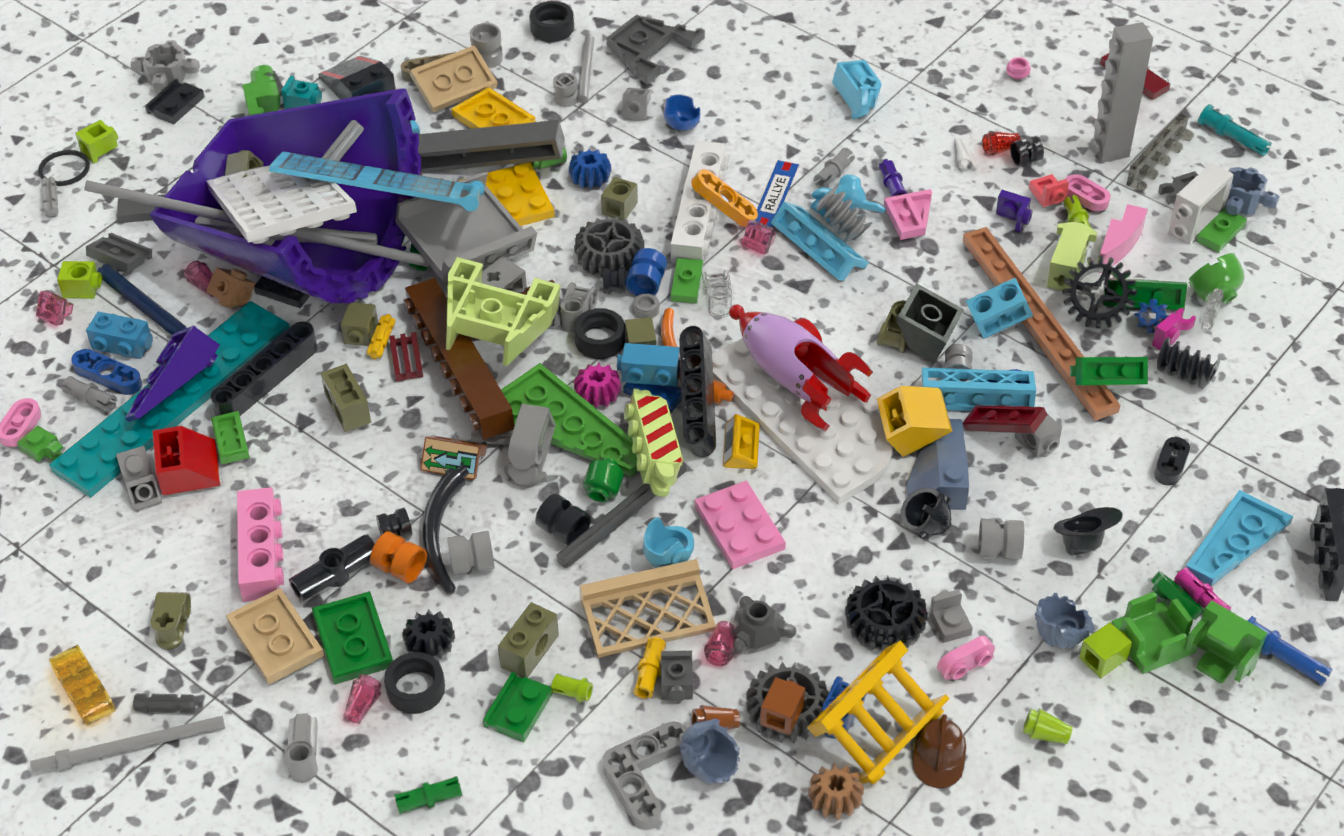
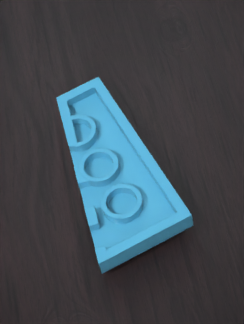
M1239 490L1186 567L1203 583L1213 586L1289 526L1293 516Z

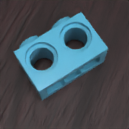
M1016 278L1003 282L988 291L966 300L983 339L1033 316Z

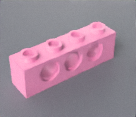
M272 487L237 491L238 584L243 602L255 601L279 589V585H284L283 568L279 567L278 562L284 560L282 544H278V539L283 538L281 521H277V516L282 515L280 498L275 499Z

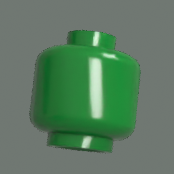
M611 458L595 460L589 464L583 480V488L587 492V496L592 500L602 503L617 497L624 473L618 466V463Z

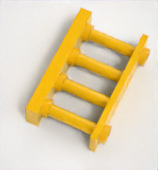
M901 641L885 648L807 727L814 737L826 732L828 735L833 734L862 768L863 771L859 775V782L863 784L869 782L873 785L879 781L886 773L884 767L928 721L937 719L943 714L942 706L950 699L944 694L931 700L902 667L903 662L901 658L909 650ZM886 673L888 675L893 674L922 708L912 720L882 686L884 682L881 678ZM866 693L869 695L873 694L903 729L893 740L890 739L862 706L864 702L861 698ZM847 713L849 715L853 714L883 749L873 761L842 726L844 722L841 719Z

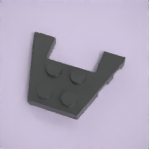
M635 15L606 38V46L648 85L661 74V66L647 60L672 39L690 48H694L705 39V30L697 28L696 31L686 29V25L677 24L673 27L664 25L663 20Z

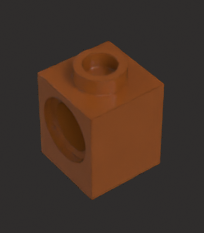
M775 677L761 706L760 725L791 735L804 707L805 687L799 686L793 681H785Z

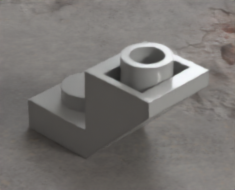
M140 446L116 454L133 509L137 510L162 502L145 447Z

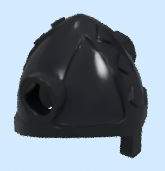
M932 488L918 489L904 500L901 508V519L904 525L913 531L915 535L928 541L930 536L941 534L951 527V511L949 507L951 499Z

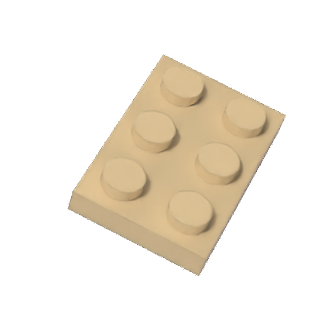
M475 45L410 70L412 80L432 113L469 99L488 87L491 89L497 88L495 77Z
M281 588L226 615L229 625L268 685L324 657L323 649Z

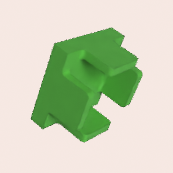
M1151 592L1129 601L1125 615L1111 621L1132 642L1129 656L1142 674L1196 653L1197 646L1191 653L1185 651L1193 619L1177 598L1171 600L1168 607L1165 601L1156 603L1158 597L1155 592Z
M1211 600L1204 610L1203 617L1190 632L1185 651L1191 653L1198 646L1206 651V653L1197 663V670L1219 683H1224L1233 670H1237L1234 680L1240 683L1246 675L1249 677L1255 669L1267 632Z

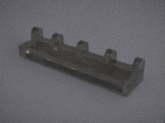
M1179 113L1130 166L1127 186L1140 192L1145 191L1147 184L1143 180L1146 177L1152 180L1156 179L1159 173L1154 168L1158 164L1167 166L1171 162V158L1167 154L1171 150L1179 153L1183 149V145L1179 141L1181 139L1190 141L1194 137V133L1186 129L1188 116Z

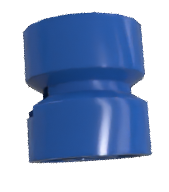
M642 248L634 255L631 263L632 267L627 274L625 285L627 290L635 296L641 294H652L655 296L666 271L667 260L656 249Z

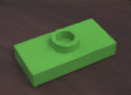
M1224 208L1197 235L1196 241L1219 253L1246 226L1247 218L1239 214H1229L1226 208Z
M677 258L671 302L698 303L703 260Z
M239 411L211 417L221 464L250 458Z

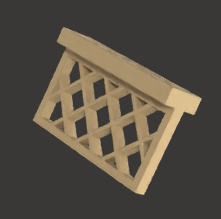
M697 559L580 585V602L582 609L585 611L597 658L644 648L648 638L652 639V637H658L665 642L716 631L714 618L700 577ZM695 585L698 594L693 602L679 595L683 587ZM663 593L670 597L664 608L650 602L654 594ZM632 599L641 605L633 615L620 608L624 601ZM674 600L689 607L682 618L668 611ZM604 606L611 610V613L604 622L593 616L591 608ZM645 607L659 613L653 625L639 618ZM695 610L705 615L707 623L696 626L688 622L687 619L692 611ZM616 613L630 620L623 632L609 625ZM664 617L678 623L675 630L671 632H665L657 627ZM635 623L649 630L645 638L636 639L628 635ZM605 630L619 637L615 645L602 647L600 638Z

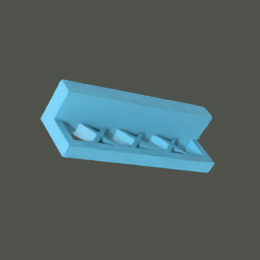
M784 201L771 221V224L838 280L844 281L854 266L865 269L869 264L865 258L801 206Z
M922 368V387L939 388L942 391L946 410L972 411L976 405L1035 406L1036 384L1034 371ZM928 378H940L941 381L928 380ZM959 379H968L969 382H962ZM987 380H996L997 383L988 382ZM1014 381H1028V384L1016 383Z

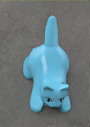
M847 174L840 178L835 193L845 192L842 201L852 200L849 209L859 207V210L864 209L880 213L886 211L879 203L867 201L859 177ZM822 187L812 193V197L816 200L811 203V209L817 212L816 208L819 201L831 188ZM823 209L817 213L823 217L826 210ZM831 217L825 219L827 223L830 222Z

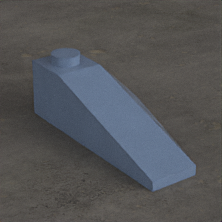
M949 419L953 432L921 448L907 482V497L918 489L932 488L951 499L949 504L951 510H966L969 493V474L962 419Z

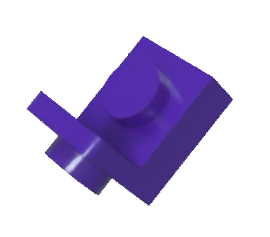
M1002 189L998 195L996 215L1015 220V231L1020 232L1024 224L1028 225L1032 218L1033 210L1030 209L1031 198Z

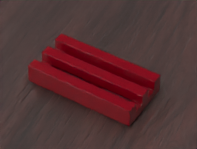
M411 332L409 337H406L405 333L400 334V338L396 339L395 335L389 336L396 381L423 377L416 332ZM408 344H413L417 369L415 372H411ZM401 345L406 373L402 374L400 373L396 346Z

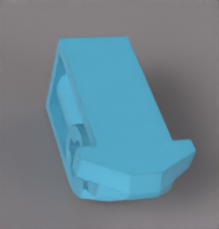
M866 60L838 62L832 83L852 110L851 117L857 119L868 115L870 109L876 107L882 86L881 81Z

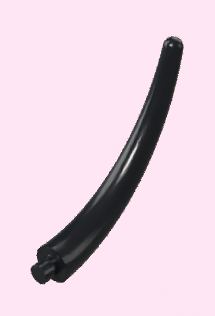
M463 465L457 470L449 468L437 482L427 501L422 524L423 547L427 552V562L437 582L445 593L449 595L455 592L456 587L449 577L442 560L439 530L448 504L455 494L466 485L464 478L469 474V471Z

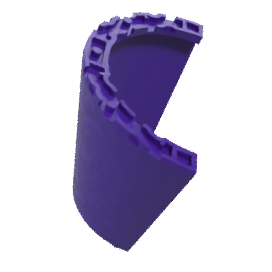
M395 89L229 119L194 160L193 173L185 171L164 197L223 210L210 193L206 181L225 176L227 155L238 153L242 150H249L264 162L263 167L270 166L282 152L322 158L352 120L362 125L364 131L341 158V162L421 175V156L418 152L419 135L412 132L411 121L416 119L407 89ZM336 183L354 200L357 212L351 213L350 217L344 220L335 221L330 219L323 221V225L316 228L377 234V245L402 251L406 250L407 247L402 246L406 235L395 223L397 205L405 200L415 198L414 196ZM155 207L149 214L153 222L166 236L180 244L329 303L348 304L355 302L357 299L363 300L369 297L368 293L370 291L376 292L382 287L400 263L398 260L331 245L299 242L294 235H287L283 240H276L272 246L263 243H248L245 238L195 224V219L201 216Z

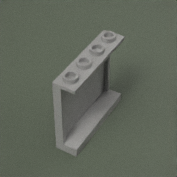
M487 172L472 175L467 179L459 181L461 183H470L476 180L484 184L485 190L478 198L479 206L475 211H467L459 204L420 197L405 200L397 205L395 223L445 285H448V273L457 257L483 264L482 271H484L490 264L502 256L512 260L534 251L537 232L532 226L522 229L486 186ZM463 190L460 197L469 195V192Z

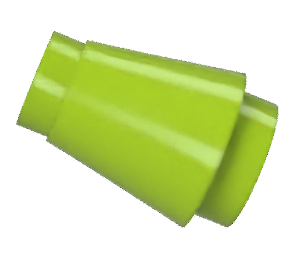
M1040 708L1038 710H1029L1023 726V733L1028 734L1031 739L1068 744L1073 730V726L1067 725V723Z

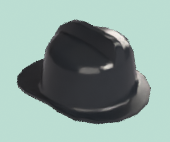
M1114 507L1095 508L1072 518L1058 521L1054 524L1053 529L1062 535L1066 552L1069 555L1074 556L1088 553L1101 547L1105 530L1118 524L1123 518V513L1120 509Z

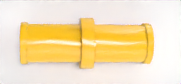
M648 638L643 659L638 663L637 670L639 674L633 693L639 698H652L656 679L661 675V651H664L666 648V642L661 638Z

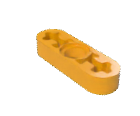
M702 169L692 178L691 185L693 189L740 226L747 227L757 218L758 212L755 206L712 172ZM720 194L724 195L727 198L728 202L725 201Z

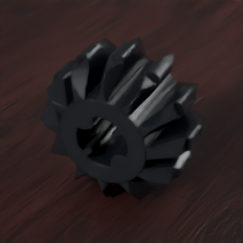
M428 609L425 615L416 612L415 619H407L406 628L403 629L402 636L408 653L422 652L433 657L437 656L442 660L443 652H451L455 631L453 630L450 618H444L441 611L432 615V612Z

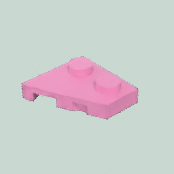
M931 189L884 198V208L900 240L925 235L932 198Z

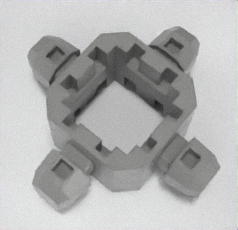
M168 40L165 44H154L148 47L145 57H134L131 60L132 70L136 72L145 71L147 82L155 90L162 91L175 79L183 83L186 73H197L200 69L199 61L193 58H185L183 48L175 40Z

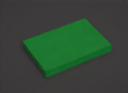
M370 591L312 608L335 685L387 670L393 658Z

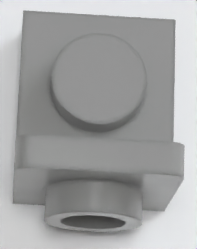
M627 88L623 93L622 117L625 119L645 120L647 118V105L651 100L652 89Z
M959 589L950 592L944 591L931 598L929 615L943 643L972 635L973 627L961 606L962 594Z

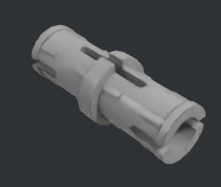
M843 148L834 158L829 159L825 163L824 168L814 176V182L821 178L815 183L816 186L826 188L835 177H840L844 169L855 159L854 155L848 159L853 152L848 148Z
M72 376L67 377L63 381L62 385L69 388L62 387V391L79 398L85 405L90 403L106 412H111L117 404L110 401H117L115 395L100 390L93 383L86 384Z

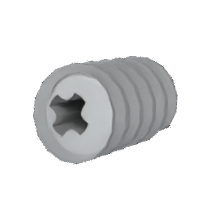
M836 185L819 201L816 211L825 209L826 212L823 218L833 217L830 226L833 227L839 224L840 227L837 234L846 232L847 235L844 242H848L858 238L872 225V222L863 224L866 215L863 214L857 217L859 207L849 209L852 200L842 201L845 192L842 191L836 194L835 192L838 188V185Z

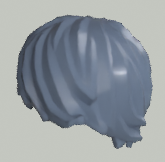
M1057 593L1039 600L1035 612L1039 635L1051 647H1058L1060 649L1073 648L1089 637V632L1092 634L1095 630L1088 611L1085 609L1076 611V603L1072 599H1068L1067 596L1059 598Z
M716 718L697 722L690 726L684 732L681 744L679 745L684 766L695 777L709 784L722 783L723 781L729 782L730 776L735 775V772L738 770L737 762L740 761L739 746L733 737L727 733L728 729L719 725L720 721Z

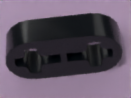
M1170 437L1165 441L1154 473L1155 479L1159 483L1170 486L1179 482L1190 451V445L1185 439ZM1174 449L1179 450L1177 456L1172 455ZM1168 466L1173 467L1170 473L1165 472Z

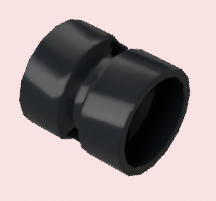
M554 493L547 497L540 505L536 513L535 522L537 526L549 534L554 532V536L558 540L569 545L589 529L591 516L578 506H572V503L561 495Z

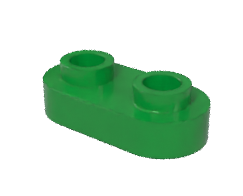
M1158 571L1151 579V582L1154 584L1151 589L1163 600L1167 598L1174 600L1177 598L1192 619L1196 620L1204 612L1198 603L1161 571Z

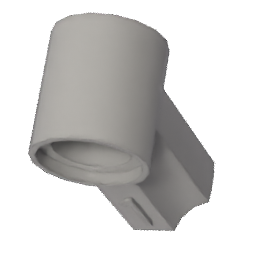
M307 713L296 714L294 718L289 719L288 746L284 752L289 774L297 782L311 780L318 771L316 762L318 720Z

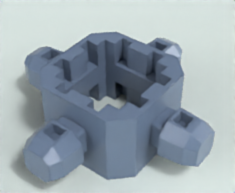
M1230 168L1229 172L1234 175L1225 207L1227 213L1232 215L1238 213L1252 215L1255 214L1260 204L1263 207L1276 208L1280 196L1272 191H1265L1268 180L1263 174H1260L1254 168Z

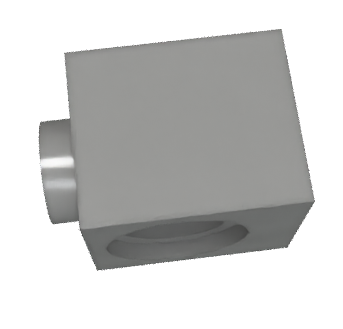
M1048 414L1034 434L1015 433V438L1038 458L1045 453L1053 452L1059 446L1062 427Z

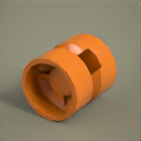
M385 532L373 546L370 563L373 567L385 573H391L393 577L409 584L415 581L421 574L426 563L427 552L424 548L412 542H406L404 538L392 532Z

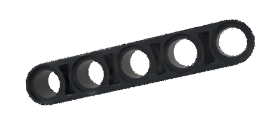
M304 321L293 324L215 388L210 396L215 416L239 411L241 416L313 356L318 348L313 325Z
M689 326L681 332L679 337L683 437L696 456L707 457L716 448L712 347L700 327Z

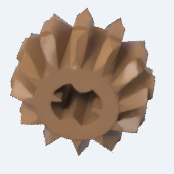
M835 763L831 765V770L821 766L818 775L813 774L810 779V788L808 789L809 800H813L812 806L814 811L822 810L824 819L830 813L835 814L837 820L841 818V813L851 817L854 813V808L859 809L862 804L863 783L859 782L858 772L849 774L850 769L848 765L842 770L837 769Z

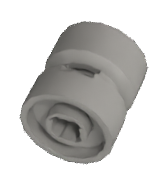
M481 23L472 27L470 30L471 46H476L489 69L500 65L503 61L501 30L499 27L492 23Z
M981 518L978 538L979 557L996 558L999 553H1002L1004 558L1022 559L1024 521L1006 520L1004 524H1000L998 519Z
M489 531L472 533L469 540L460 535L447 537L453 576L470 572L471 567H475L478 571L495 569Z

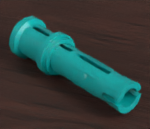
M1208 104L1202 110L1198 118L1200 125L1205 124L1214 129L1216 134H1225L1261 156H1265L1270 150L1272 142L1240 126L1233 121L1232 116L1229 114L1223 115L1216 111L1211 104Z

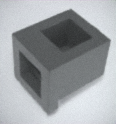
M692 650L661 651L662 700L682 701L684 699H693Z

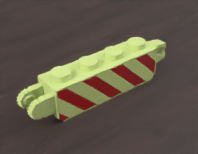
M633 389L631 402L625 406L624 419L628 421V435L632 437V451L637 457V470L641 472L643 483L650 484L655 495L665 497L669 494V486L676 484L677 475L683 463L668 404L662 397L652 396L648 390Z

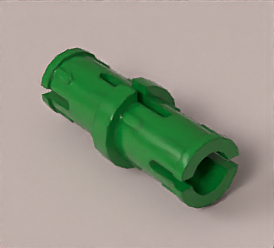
M454 776L453 778L432 784L425 782L422 783V787L398 794L395 793L394 797L399 814L424 806H428L429 809L435 807V803L461 797L462 791L460 783H458V777Z

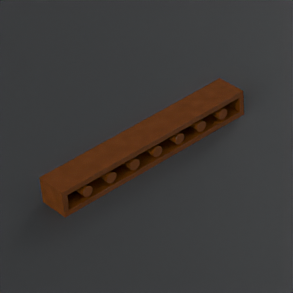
M432 278L405 287L407 298L403 299L406 312L408 315L412 314L416 330L421 329L425 346H431L430 351L435 363L440 362L439 366L444 379L449 378L452 394L459 396L460 407L463 413L468 412L469 422L473 431L478 430L482 439L485 440L514 430L512 408L470 336L458 334L451 349L446 350L447 297L437 280Z

